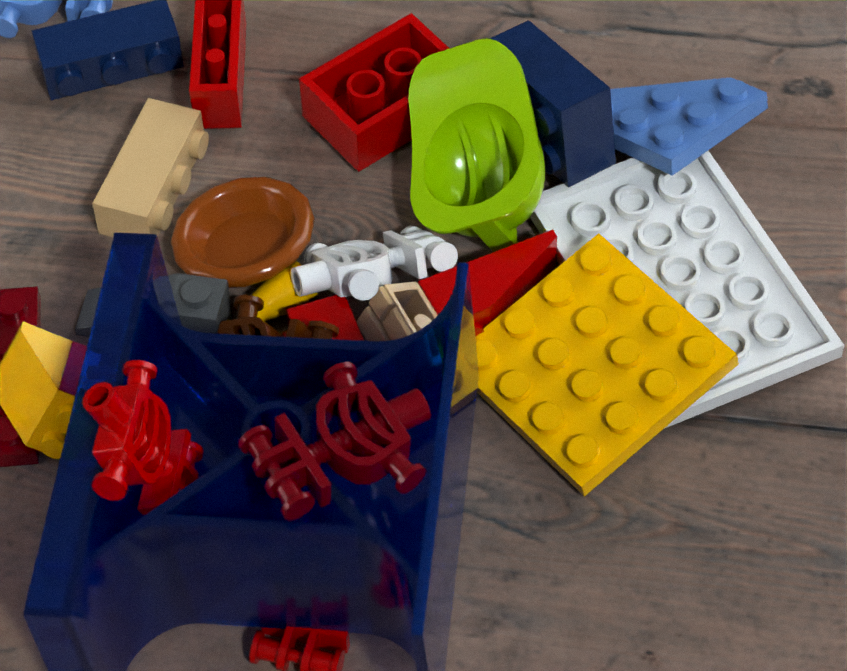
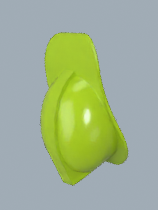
M488 38L478 39L431 54L422 59L416 66L409 86L408 102L412 133L410 200L413 212L427 229L439 234L456 232L463 236L480 238L493 252L518 243L517 227L523 224L537 208L545 182L544 154L538 137L531 98L522 66L517 57L506 46Z

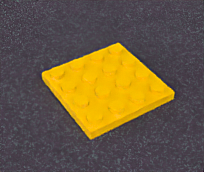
M598 233L483 328V333L471 338L459 348L466 362L457 374L585 497L739 365L737 354Z

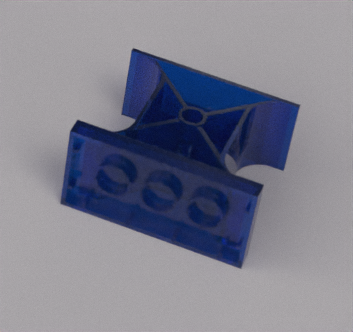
M114 233L23 611L24 619L48 671H126L134 657L151 640L165 631L188 624H217L286 629V626L376 635L402 647L414 659L417 671H445L479 380L469 263L458 262L452 295L439 315L421 330L403 338L389 341H360L213 334L194 331L182 326L157 234ZM131 360L147 361L157 367V376L150 380L149 389L167 405L171 417V430L187 428L192 434L190 441L196 442L204 450L202 460L196 462L194 467L199 473V478L146 515H142L137 510L143 485L128 486L125 497L117 501L104 499L94 492L92 481L96 474L104 471L92 453L99 424L84 409L82 404L85 393L97 383L107 382L113 387L127 385L128 377L123 374V365ZM338 363H353L358 371V375L355 378L356 384L368 380L373 381L386 401L415 388L420 390L429 405L431 418L407 430L411 436L408 460L413 465L417 463L422 464L426 468V474L422 481L406 494H400L396 490L395 484L397 481L389 473L370 485H356L336 474L325 462V464L321 463L320 468L331 483V503L321 508L315 499L313 508L304 516L295 520H286L281 514L283 504L280 499L271 498L264 488L269 477H257L252 469V463L254 462L252 455L243 453L238 446L240 438L248 430L260 425L269 427L272 432L271 443L273 446L279 445L275 438V417L283 413L286 414L306 446L317 441L316 405L324 394L334 390V388L326 386L323 376L330 367ZM357 412L349 413L353 424L358 422ZM338 417L333 418L327 425L330 434L339 431ZM307 485L301 488L303 492H310Z

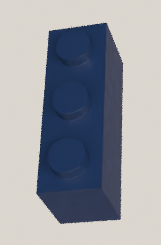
M154 0L31 30L50 101L184 67L179 34L167 0Z

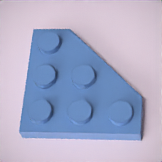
M731 77L610 89L615 149L672 176L768 108L767 92Z

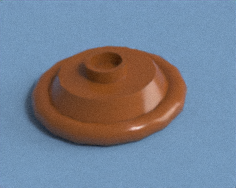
M245 177L222 183L194 199L177 219L171 239L175 262L186 274L225 279L228 281L229 288L247 287L272 279L296 262L310 243L315 218L308 198L290 183L270 177Z

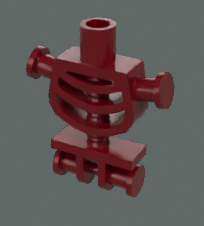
M338 363L330 367L323 376L326 386L334 388V390L324 394L316 405L317 441L306 446L286 414L283 413L275 417V438L279 445L273 446L271 443L272 432L269 427L260 425L248 430L240 438L238 446L243 453L252 455L254 459L252 469L256 476L259 478L269 477L264 488L271 498L280 499L283 504L281 514L286 520H295L304 516L313 508L315 499L321 508L331 503V483L320 468L321 463L325 464V462L336 474L356 485H370L389 473L397 481L395 484L396 490L400 494H406L413 490L426 474V468L422 464L417 463L413 465L408 460L411 436L407 430L431 418L429 405L420 390L415 388L386 401L373 381L368 380L356 384L355 378L358 375V371L353 363ZM356 411L358 422L353 424L349 413ZM338 417L339 431L330 434L327 425L333 418ZM307 485L310 492H303L301 488Z

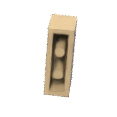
M151 98L147 99L92 203L99 234L153 247L160 231L168 229L173 216V205L179 194L184 195L191 180V170L196 160L202 159L207 151L209 135L208 132L204 131L200 110Z

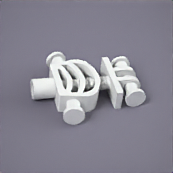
M408 226L400 234L392 230L383 232L384 244L368 240H351L328 247L322 243H314L305 252V265L291 269V280L293 288L299 297L330 290L339 297L353 296L358 300H369L376 295L379 287L385 284H392L391 268L398 267L412 276L422 279L428 277V268L432 267L440 272L453 268L458 259V252L454 245L445 242L442 238L417 226Z

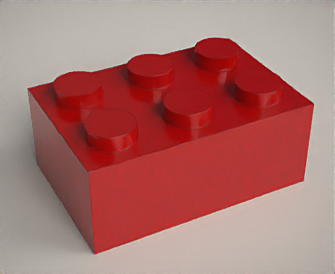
M410 13L299 78L302 116L360 172L412 140L408 102L411 77L422 59L450 48L416 16Z

